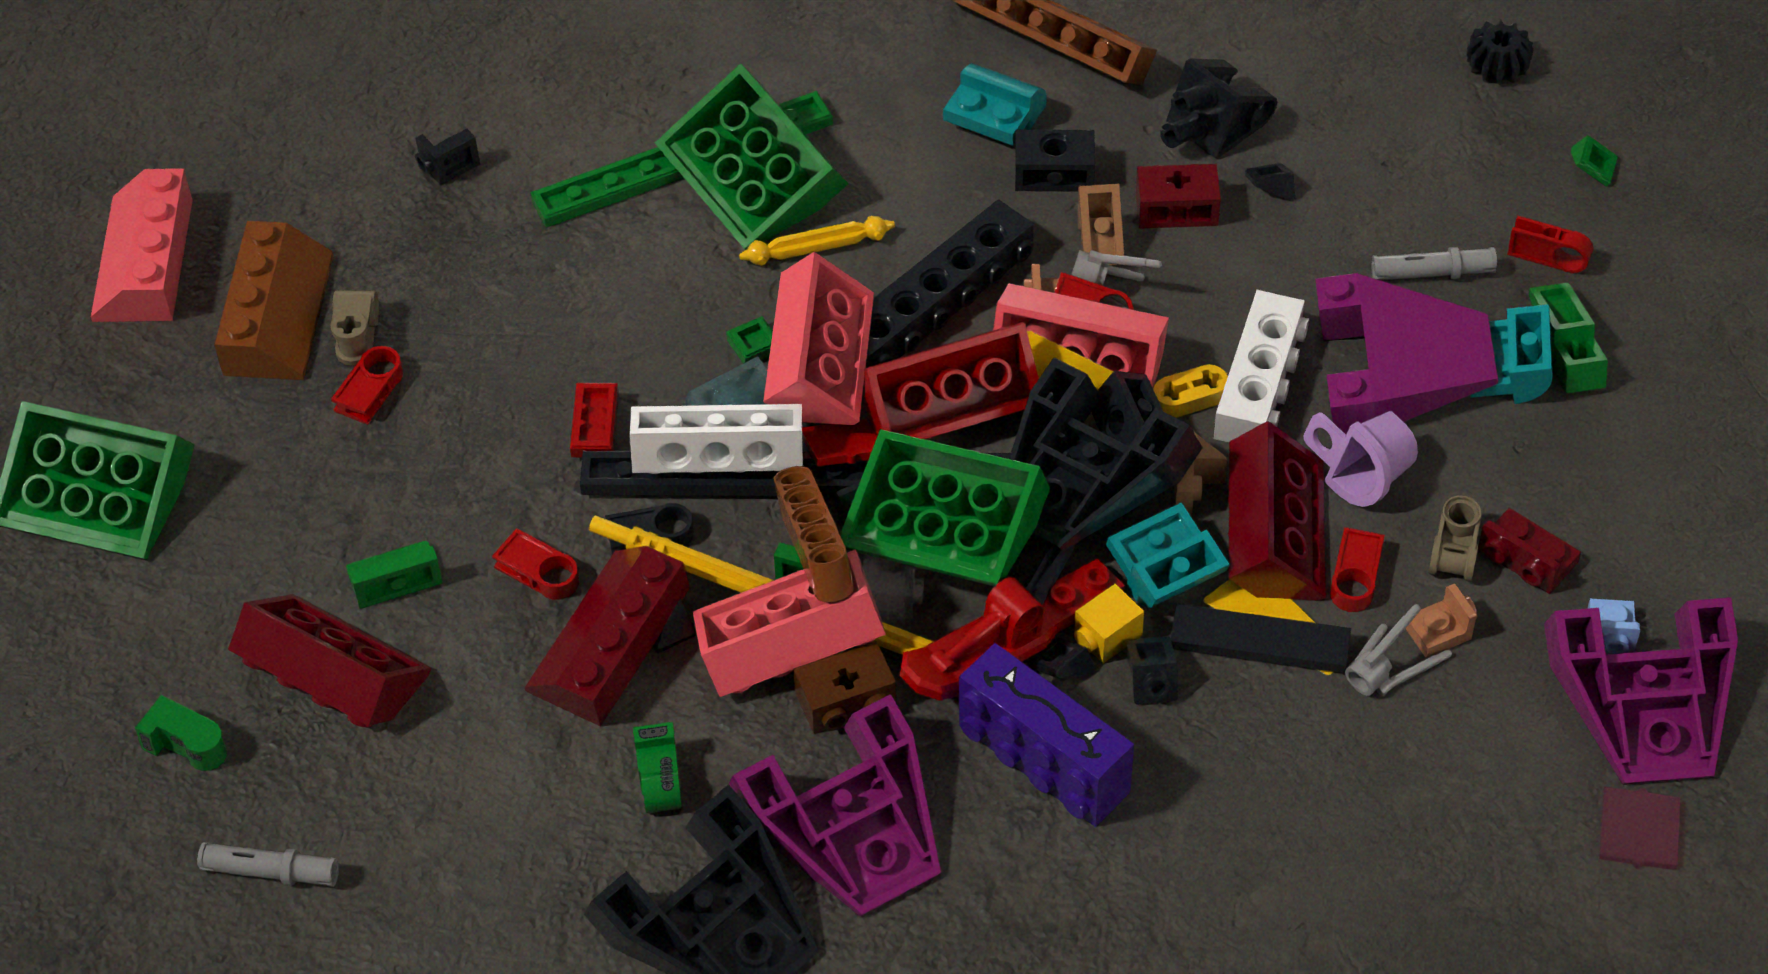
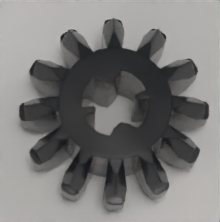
M1501 19L1497 25L1485 21L1482 28L1474 29L1470 37V43L1467 45L1466 56L1467 62L1471 66V73H1481L1483 81L1489 78L1496 79L1498 85L1503 79L1514 83L1519 75H1525L1529 69L1534 51L1532 47L1533 42L1529 41L1528 31H1518L1517 23L1508 26L1504 25Z

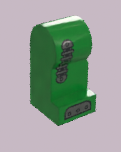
M160 695L135 727L142 750L157 756L163 748H166L188 758L191 766L197 770L211 771L224 763L227 757L226 745L223 742V735L217 723L163 695Z
M673 722L633 727L641 792L644 796L646 813L682 808Z

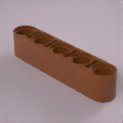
M794 466L779 471L774 476V483L781 516L815 597L823 602H836L847 598L853 593L854 584L846 547L811 470L803 466Z

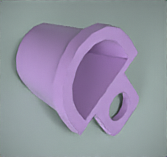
M1392 411L1363 423L1355 422L1350 426L1347 434L1339 429L1325 414L1319 412L1312 416L1304 433L1305 443L1330 467L1324 482L1341 498L1350 504L1361 507L1373 505L1381 501L1389 492L1390 484L1413 465L1418 455L1417 441L1413 432ZM1318 428H1323L1329 433L1332 439L1331 449L1324 447L1320 443L1317 435Z

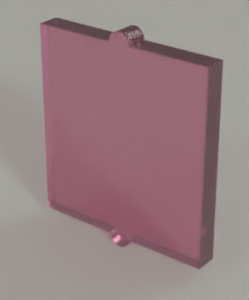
M1604 787L1599 859L1633 864V867L1636 869L1641 868L1643 865L1676 870L1678 862L1680 797L1647 793L1644 788L1632 791Z

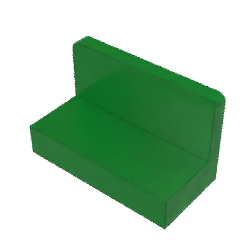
M428 541L418 542L372 556L346 566L360 609L443 584L436 553Z

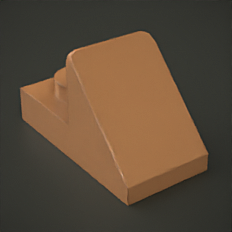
M1119 184L1078 187V230H1081L1082 251L1090 253V250L1103 254L1124 256Z
M1196 433L1195 435L1203 449L1182 480L1174 485V506L1182 502L1191 517L1193 501H1201L1202 484H1224L1227 470V458Z

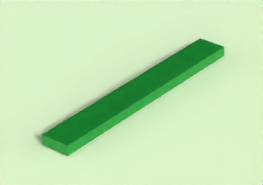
M817 91L779 104L805 134L833 125V116ZM656 147L532 191L530 195L535 209L547 228L681 180L684 177L663 152Z

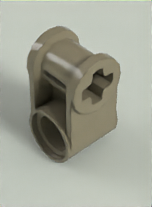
M376 290L334 291L333 314L330 324L331 333L336 339V357L345 365H356L362 355L367 350L373 348L375 328L379 321V297Z
M1457 495L1445 502L1442 508L1438 534L1434 539L1429 574L1435 575L1437 571L1463 575L1466 581H1472L1481 520V508L1474 499Z

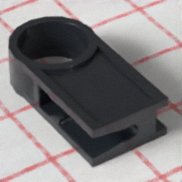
M667 503L661 506L605 515V519L630 529H633L635 526L640 527L644 531H650L658 534L660 537L669 538L683 546L690 543L694 536L693 517L690 510L677 503ZM670 519H678L687 524L682 531L674 534H667L658 529L661 523ZM609 539L612 555L614 551L626 549V545Z

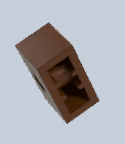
M877 641L793 669L795 694L813 734L826 730L834 731L844 727L853 713L890 694L896 702V681Z

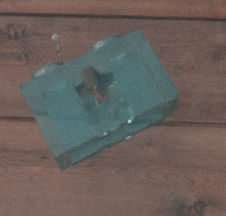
M757 356L689 391L682 406L766 404L763 402L767 369Z

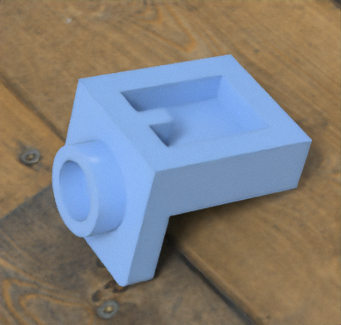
M1590 598L1587 608H1599L1606 654L1634 653L1640 634V624L1635 622L1634 601Z

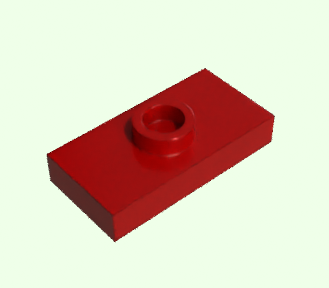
M576 383L570 443L571 457L582 458L583 451H614L619 397L618 383Z

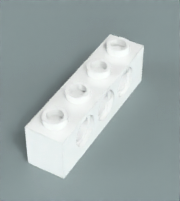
M1256 290L1216 411L1213 439L1229 442L1266 421H1269L1276 427L1278 426L1280 411L1275 409L1277 403L1285 404L1288 395L1290 380L1285 379L1287 372L1294 373L1300 353V349L1295 348L1296 342L1304 343L1308 331L1309 318L1303 317L1305 300Z
M802 404L631 407L630 446L632 473L779 472L788 467L803 466Z

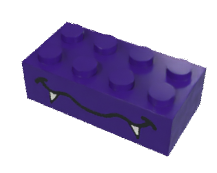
M994 643L959 676V726L965 735L975 742L981 741L993 750L997 758L1004 765L1015 767L1025 774L1039 791L1043 793L1049 792L1060 800L1071 815L1078 819L1084 818L1096 827L1131 792L1134 743L998 644Z

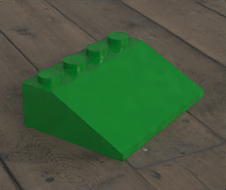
M741 63L655 142L657 147L745 250L748 249L753 241L765 242L816 213L849 184L758 79Z
M21 401L0 478V526L147 560L184 486L195 444L169 433Z
M880 429L840 536L846 550L853 551L856 549L858 553L996 586L1006 578L1035 530L1050 486L1040 466Z

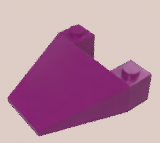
M1358 273L1315 279L1323 341L1357 336L1365 337L1369 369L1327 375L1332 422L1345 434H1347L1350 426L1357 421L1363 423L1392 411L1404 422L1498 384L1488 314Z
M1731 597L1686 601L1674 614L1680 649L1606 655L1599 608L1554 611L1544 623L1550 668L1623 785L1712 778L1714 776L1738 644Z
M891 694L853 713L844 727L862 759V763L798 796L792 790L774 755L734 774L729 782L730 787L760 819L771 846L860 917L941 873L914 735Z

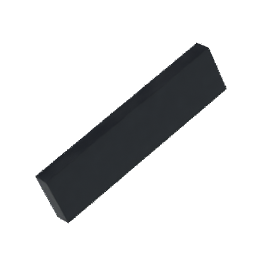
M1176 604L1171 643L1173 649L1345 673L1351 628Z

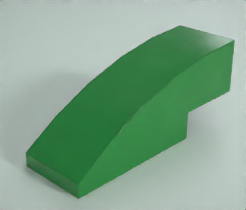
M1569 282L1529 288V298L1532 306L1549 304L1552 367L1565 393L1606 388L1608 359L1594 338L1595 323Z

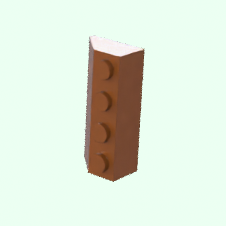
M247 221L214 344L223 376L304 380L334 257L332 250L288 223Z

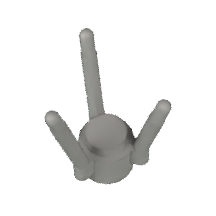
M1079 250L1072 276L1102 286L1106 274L1143 281L1145 276L1142 273L1110 266L1109 264L1160 268L1162 262L1146 258L1103 254L1090 250V253ZM1109 296L1100 301L1103 304L1126 308Z
M1413 605L1383 639L1382 637L1388 627L1384 623L1381 624L1358 656L1347 666L1345 670L1346 678L1358 692L1365 696H1370L1376 690L1379 695L1384 696L1394 686L1440 664L1452 656L1450 650H1445L1389 678V671L1392 669V665L1384 655V652L1420 612L1421 608L1419 605Z

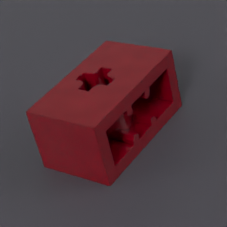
M1217 164L1137 166L1136 203L1139 229L1218 226L1221 197Z

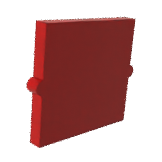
M866 419L860 420L855 425L825 424L802 427L803 442L818 467L842 463L855 464L857 461L869 460L877 439L875 432Z

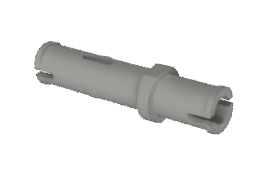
M1449 247L1446 252L1390 256L1375 255L1372 256V277L1377 280L1414 279L1436 276H1449L1450 279H1459L1464 274L1496 273L1497 268L1496 250L1494 247H1490L1489 249L1459 251L1458 247Z
M203 842L197 857L200 871L281 880L283 885L293 886L296 882L334 887L339 874L337 858L302 855L298 849L290 848L286 849L285 852Z

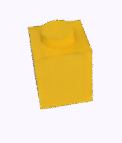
M1114 584L1075 611V640L1077 644L1087 647L1088 652L1092 653L1104 664L1126 648V640L1139 639L1143 636L1144 610L1121 588Z

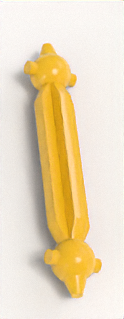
M869 216L865 223L852 221L777 237L768 244L755 240L747 250L739 254L740 260L751 261L753 264L763 266L770 257L779 260L857 244L866 237L880 241L887 231L895 227L894 221L883 220L878 216Z

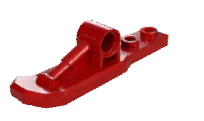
M1097 558L1056 580L1042 605L1015 577H1008L999 582L989 593L984 615L925 647L904 652L900 676L917 694L939 701L959 696V676L994 643L1022 662L1045 649L1058 632L1075 624L1076 610L1112 585L1116 584L1123 591L1125 590V585Z

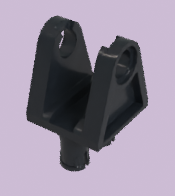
M1188 59L1185 62L1176 92L1172 95L1174 98L1171 99V107L1166 119L1168 123L1162 126L1164 130L1160 131L1161 139L1169 148H1175L1187 141H1193L1214 158H1219L1263 127L1271 119L1277 108V98L1263 88H1232L1229 84L1233 76L1238 73V69L1224 59Z

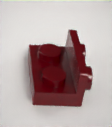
M1508 508L1495 523L1488 520L1483 525L1478 550L1483 552L1491 561L1502 564L1521 576L1526 583L1537 586L1548 594H1551L1576 566L1581 555V551L1511 508Z

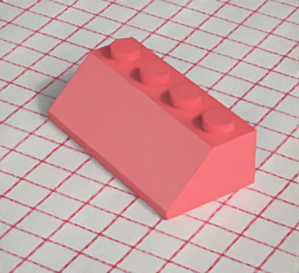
M184 168L144 169L113 196L92 306V322L173 321L193 201Z
M816 252L811 253L781 272L763 402L766 404H802V422L855 425L860 421L864 368H866L874 292Z
M1009 283L997 302L993 331L1024 322L1027 331L1041 335L1112 371L1147 375L1152 388H1154L1163 357L1169 318Z
M856 549L847 552L854 591L843 600L836 602L818 600L803 569L692 611L701 657L719 697L730 693L744 692L754 684L770 678L784 677L791 673L794 668L833 656L854 646L860 647L872 643L876 638L886 635Z

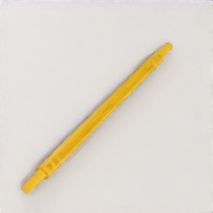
M596 515L590 522V532L624 544L626 549L648 546L683 562L686 572L740 593L774 581L675 543L669 538L660 537L658 534L650 531H644V529L637 526L630 529ZM884 622L882 624L886 635L878 637L873 641H877L879 646L901 655L904 652L922 648L934 642Z

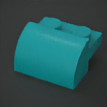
M971 63L960 73V85L943 108V120L1013 146L1016 139V130H1030L1046 107V91L1035 85Z
M1549 304L1508 308L1507 319L1489 321L1498 384L1471 394V398L1513 394L1515 404L1524 403L1542 395L1552 383Z
M1182 502L1108 537L1106 543L1109 551L1128 579L1126 584L1127 590L1145 608L1156 606L1224 573L1229 567L1227 559L1208 530L1206 529L1202 532L1199 530Z

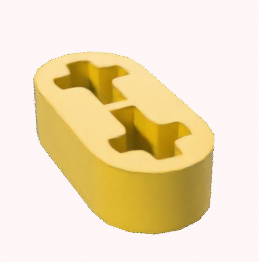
M1202 365L1158 380L1153 390L1163 411L1178 418L1218 405L1228 375L1222 368L1216 365Z

